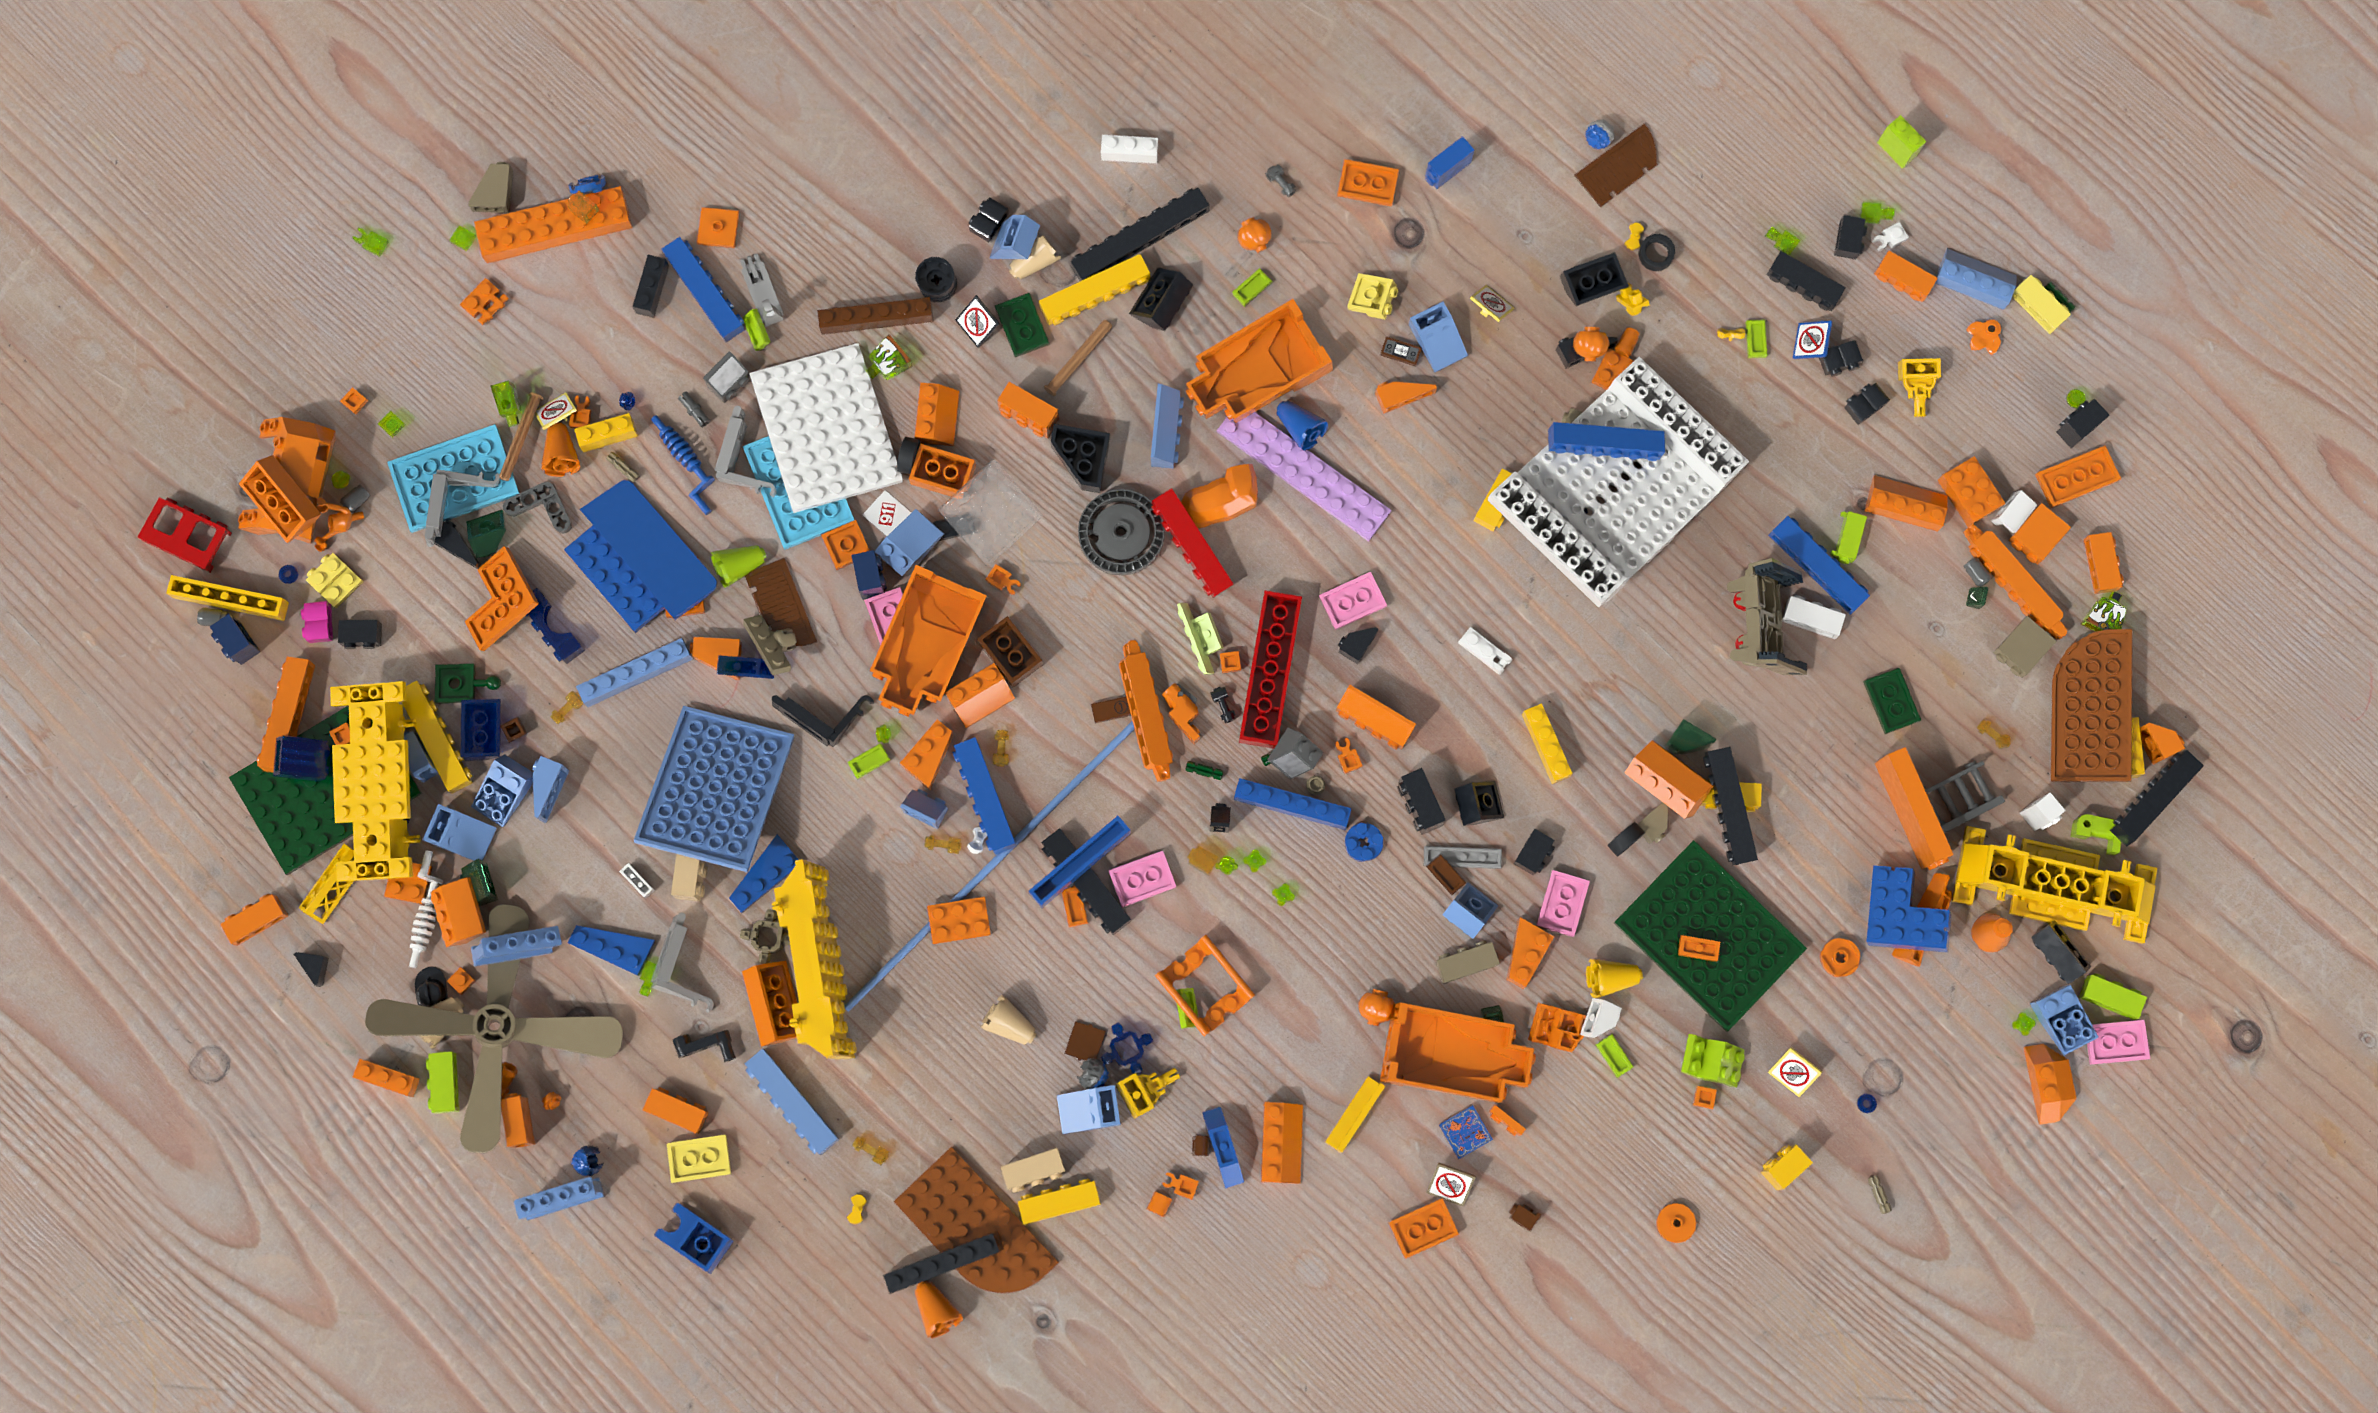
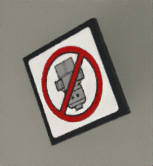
M977 295L955 319L977 348H980L1000 324Z

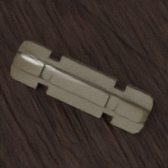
M611 452L607 456V460L614 464L632 482L638 479V472L634 469L632 470L631 466L619 458L616 453Z
M1875 1175L1868 1178L1870 1186L1873 1187L1872 1192L1876 1202L1880 1205V1212L1882 1214L1891 1212L1892 1208L1890 1203H1887L1888 1198L1883 1186L1880 1185L1879 1176Z

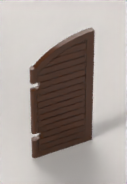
M1645 123L1574 175L1599 207L1613 199L1610 195L1611 192L1618 195L1644 176L1645 173L1642 169L1646 168L1650 171L1658 165L1656 162L1655 141Z
M784 558L757 568L745 575L749 588L756 587L757 591L752 593L759 614L762 615L767 625L771 626V631L776 632L785 628L792 629V633L796 636V646L817 643Z

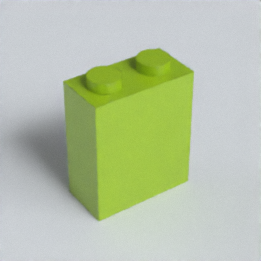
M1900 115L1886 127L1877 143L1903 169L1916 158L1926 140Z

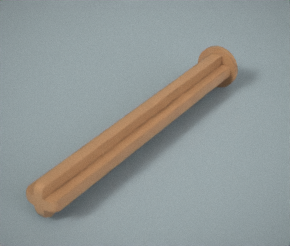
M1103 320L1050 383L1044 385V389L1050 395L1056 396L1058 389L1112 328L1109 321Z
M529 393V401L499 475L501 480L509 481L538 405L544 399L537 393Z

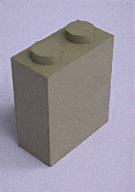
M2026 616L1993 653L1999 662L2007 664L2011 668L2010 670L2014 675L2023 678L2057 641Z

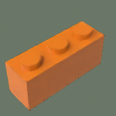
M1889 250L1874 273L1880 281L1890 283L1896 290L1904 291L1913 300L1921 302L1928 296L1938 279Z
M2111 532L2088 535L2083 540L2094 594L2118 591L2123 587L2124 579L2119 571L2120 559L2115 552V538L2112 537Z
M266 894L259 898V902L256 904H249L243 907L242 912L237 915L232 914L224 919L225 922L220 925L230 943L238 946L288 917V914L278 896Z
M359 1059L352 1076L361 1081L409 1097H414L420 1078L363 1059Z
M658 1087V1090L651 1089L642 1109L643 1111L696 1134L700 1133L709 1113L704 1111L705 1106L694 1102V1105L686 1103V1098L680 1095H676L674 1098L668 1095L670 1091Z

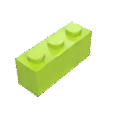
M2096 973L2086 976L2078 997L2131 1020L2140 1018L2147 999L2146 996L2141 995V991L2130 988V990L2126 989L2122 983L2117 981L2109 982L2105 980L2104 976Z
M453 1051L429 1053V1058L426 1059V1068L429 1070L430 1078H427V1088L430 1090L431 1098H428L429 1110L435 1114L460 1112L457 1053Z

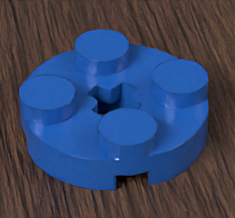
M598 175L578 179V184L576 185L571 182L568 184V187L574 197H580L585 195L584 192L592 191V193L603 191L602 187L607 183L604 175L600 179Z
M1358 823L1351 827L1345 836L1346 851L1356 861L1365 862L1373 860L1382 851L1383 836L1374 825ZM1367 838L1369 846L1361 847L1359 839Z

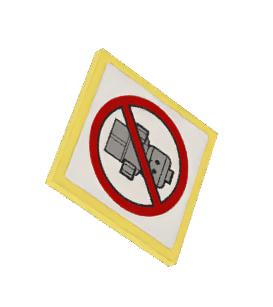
M1487 285L1470 297L1473 302L1482 308L1480 313L1484 317L1490 315L1498 322L1515 309Z
M564 393L538 408L535 415L545 430L562 419H565L567 422V416L577 410L568 394Z
M1791 1047L1768 1073L1800 1097L1822 1074V1071Z

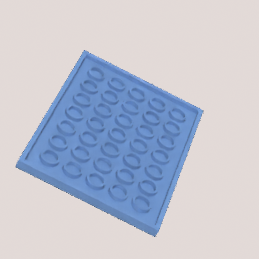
M683 706L635 834L634 843L748 872L789 755L794 734Z

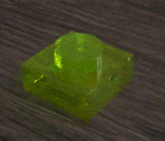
M459 225L449 241L467 252L477 236Z
M392 411L377 423L391 438L405 426V423Z

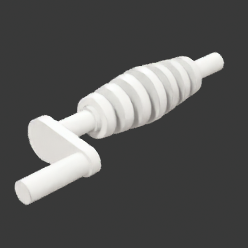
M425 850L420 873H418L417 877L431 883L426 899L423 898L421 901L425 906H419L418 908L423 913H416L415 916L421 919V921H413V925L419 927V929L412 928V933L417 934V936H411V941L415 942V944H410V948L413 951L409 964L411 968H417L420 954L422 951H426L427 947L423 946V944H428L430 940L426 939L425 936H432V932L427 931V929L433 930L435 927L434 924L429 923V921L436 922V917L431 916V914H436V910L432 908L434 904L431 901L430 892L438 888V884L442 885L444 881L428 875L433 854L432 851Z

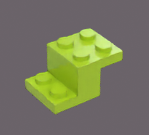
M1689 1034L1681 1072L1700 1080L1718 1082L1737 1088L1741 1078L1740 1071L1745 1058V1049L1728 1042L1705 1039Z

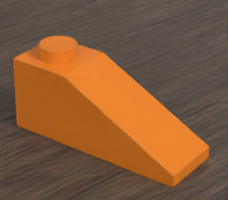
M1384 382L1377 386L1375 395L1383 414L1435 394L1437 387L1434 384L1391 382L1388 384V382Z

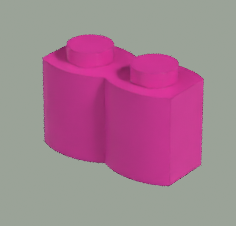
M328 601L304 603V609H301V617L305 620V627L302 628L303 638L309 643L333 641L331 604Z

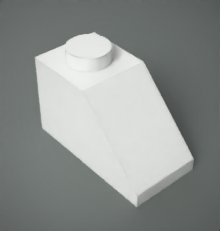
M1593 998L1580 1035L1595 1038L1612 1029L1620 1018L1622 1008L1608 1001Z

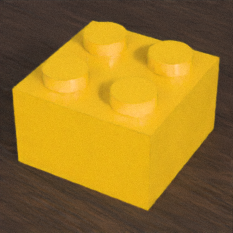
M1798 1145L1783 1146L1777 1152L1779 1156L1769 1159L1763 1164L1762 1167L1764 1169L1760 1173L1776 1190H1782L1813 1162Z

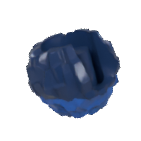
M589 1145L581 1147L572 1157L571 1164L574 1170L583 1176H592L599 1172L604 1163L598 1164L596 1154L601 1153L599 1148Z

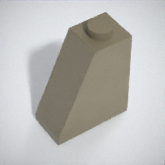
M497 162V164H490L469 200L468 206L472 212L510 213L513 170L508 163Z

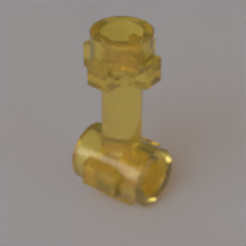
M571 691L565 697L568 702L559 711L554 710L551 712L552 715L550 717L557 724L565 721L564 716L573 707L577 710L584 704L577 692Z
M1983 719L1976 727L1979 730L1978 732L1980 734L1987 733L1996 740L1995 744L1999 749L2008 748L2011 744L2010 736L2007 734L2000 735L1990 727L1991 722L1989 720Z
M996 730L994 739L998 740L997 753H993V765L1005 767V765H1009V754H1005V741L1009 740L1007 730Z
M930 835L925 838L924 848H928V850H933L934 847L947 848V853L959 854L962 843H960V838L949 837V841L935 839V836Z
M857 1136L852 1145L855 1148L854 1150L867 1152L873 1156L872 1161L882 1166L883 1162L885 1163L889 1157V1151L880 1146L876 1149L865 1143L866 1139L864 1137Z

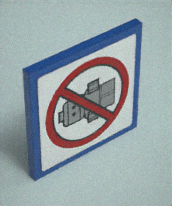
M1832 321L1799 323L1793 359L1826 357Z

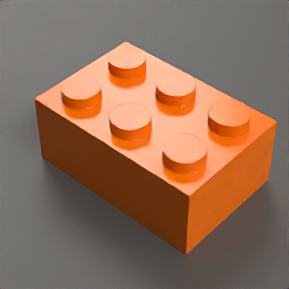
M1008 382L997 400L1002 416L1007 419H1015L1019 426L1023 428L1029 427L1035 435L1041 438L1043 436L1048 438L1053 431L1054 424H1057L1059 421L1057 408L1011 382Z
M920 444L909 481L911 485L965 501L976 463L974 459Z
M1975 456L1946 472L1937 480L1967 527L1991 515L2006 504Z

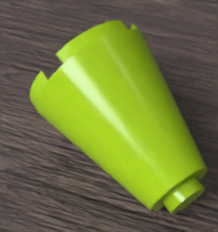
M758 545L711 552L714 570L717 575L722 577L723 580H720V583L724 588L729 587L762 565L766 558L764 549L759 548Z

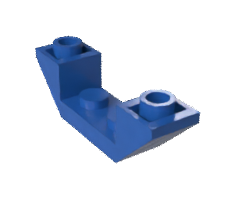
M1221 1107L1202 1112L1225 1188L1244 1183Z

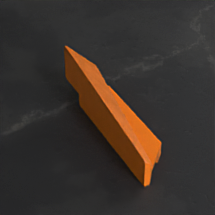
M1935 873L1917 907L1948 910L1952 899V892L1947 890L1950 876ZM1895 948L1892 956L1920 967L1924 950Z

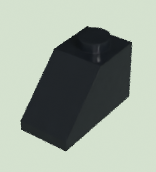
M1374 627L1351 632L1347 637L1343 636L1338 644L1340 647L1338 653L1358 664L1379 629Z
M1216 803L1215 806H1211L1210 832L1229 833L1231 807H1227V804Z

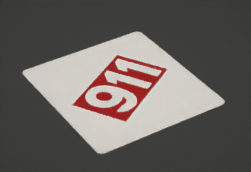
M884 491L864 512L863 516L888 536L911 512L887 491Z

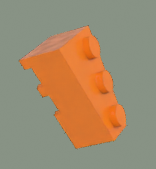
M937 719L900 762L901 767L930 791L953 738V732Z
M1520 917L1517 920L1506 980L1525 989L1554 936Z

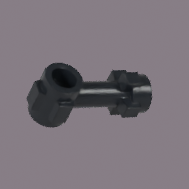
M1225 687L1213 689L1210 695L1213 702H1218L1223 712L1220 715L1222 721L1224 720L1225 723L1234 721L1236 714L1234 710L1230 711L1225 699L1228 698Z

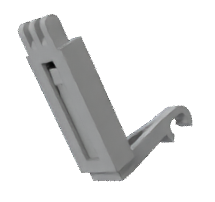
M756 253L754 254L755 262L752 261L751 256L747 257L749 262L747 265L744 259H740L743 267L741 271L755 307L758 309L762 322L767 327L783 321L782 316L784 314L763 261H760Z
M735 406L716 463V477L720 482L754 488L757 494L760 493L762 487L771 488L770 495L774 498L776 488L772 483L734 473L748 427L744 422L745 412L740 406Z
M437 470L436 474H433L425 531L428 547L434 546L436 536L441 537L448 484L450 486L496 487L500 483L498 473L493 481L484 480L482 472L479 473V476L445 470Z
M681 912L674 916L651 979L653 983L652 988L692 1001V1007L697 1005V1000L706 1002L708 1004L706 1009L708 1013L713 1009V1001L710 998L669 982L687 928L683 927L686 915Z

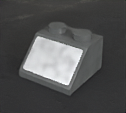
M730 351L703 377L708 389L724 403L727 400H732L736 395V391L740 387L747 385L750 380V374Z
M1287 728L1267 760L1286 777L1293 779L1314 769L1324 752L1302 733Z

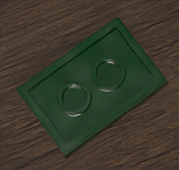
M1030 293L995 305L999 320L1015 358L1050 345Z
M1900 668L1863 681L1884 734L1922 721Z

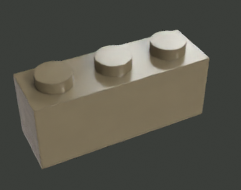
M1485 940L1476 943L1475 948L1468 949L1467 946L1458 949L1457 954L1450 956V953L1438 956L1439 960L1435 963L1442 983L1446 984L1498 966L1500 963L1493 943H1487Z

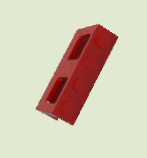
M159 497L137 537L149 545L211 573L214 567L211 565L213 558L225 536H231L232 534L227 529L228 526L220 521L216 523L211 522V518L203 513H200V515L194 514V510L188 506L179 507L177 506L178 502L167 497L165 500ZM164 506L183 514L172 535H167L154 528V524ZM198 522L216 529V533L205 551H201L187 543Z

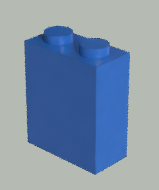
M1463 136L1428 162L1425 179L1430 186L1438 189L1471 164L1474 149Z

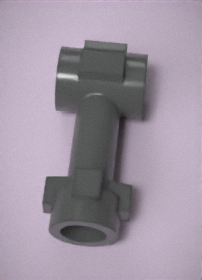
M1280 165L1271 166L1265 173L1267 179L1270 182L1276 180L1283 188L1281 193L1288 198L1296 192L1295 185L1293 183L1288 184L1281 176L1284 174V171Z

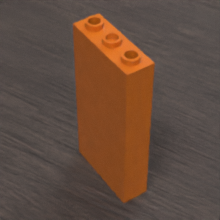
M1906 747L1887 754L1874 764L1921 869L1928 868L1930 871L1949 862L1948 858L1954 854Z

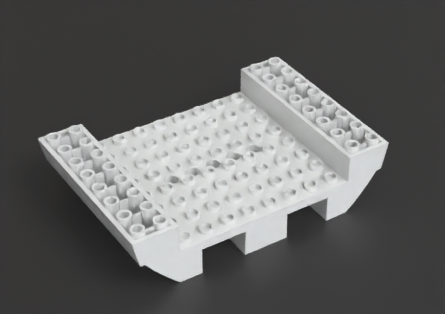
M1640 357L1616 377L1610 387L1582 412L1572 424L1664 431L1665 453L1660 460L1649 461L1642 458L1632 460L1629 457L1612 458L1605 455L1595 457L1592 454L1575 455L1568 452L1558 454L1555 451H1549V446L1547 445L1518 473L1515 471L1488 497V501L1598 608L1616 595L1637 571L1646 563L1648 564L1670 543L1690 520L1697 517L1749 462ZM1633 462L1640 463L1642 469H1636L1633 466ZM1622 473L1629 476L1628 481L1622 479ZM1614 485L1617 488V492L1610 491L1608 486ZM1596 497H1602L1605 503H1598ZM1584 508H1589L1593 515L1585 514Z

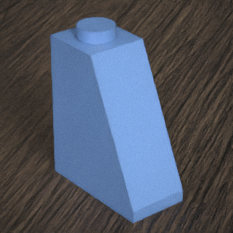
M414 731L405 732L404 740H408L409 768L414 777L424 783L439 773L418 734Z

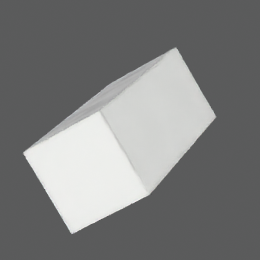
M629 863L619 871L645 899L655 891Z

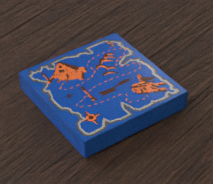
M1473 1105L1439 1124L1458 1159L1493 1140Z

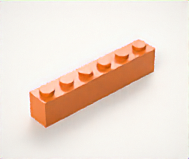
M287 656L286 661L282 665L281 680L277 683V694L272 702V713L267 720L268 728L266 735L262 738L263 746L261 753L257 757V766L263 771L280 774L287 773L315 665L309 659Z

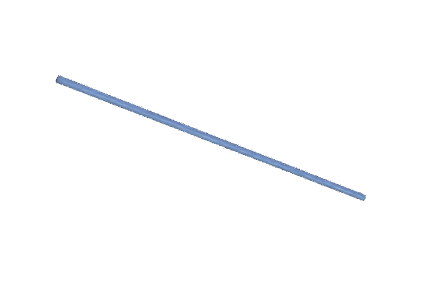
M1133 721L1014 837L1016 845L1134 730ZM1014 848L997 854L949 902L961 901ZM929 922L844 1005L848 1012L930 932Z

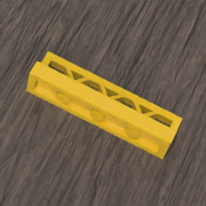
M346 844L342 845L299 906L301 911L321 924H324L353 883V881H346L339 884L337 882L336 862L351 861L354 856L352 848ZM336 889L337 895L335 898L327 900V893L330 890ZM325 906V912L321 918L313 914L317 907Z
M1368 1076L1325 1143L1342 1153L1385 1088V1085L1379 1084Z

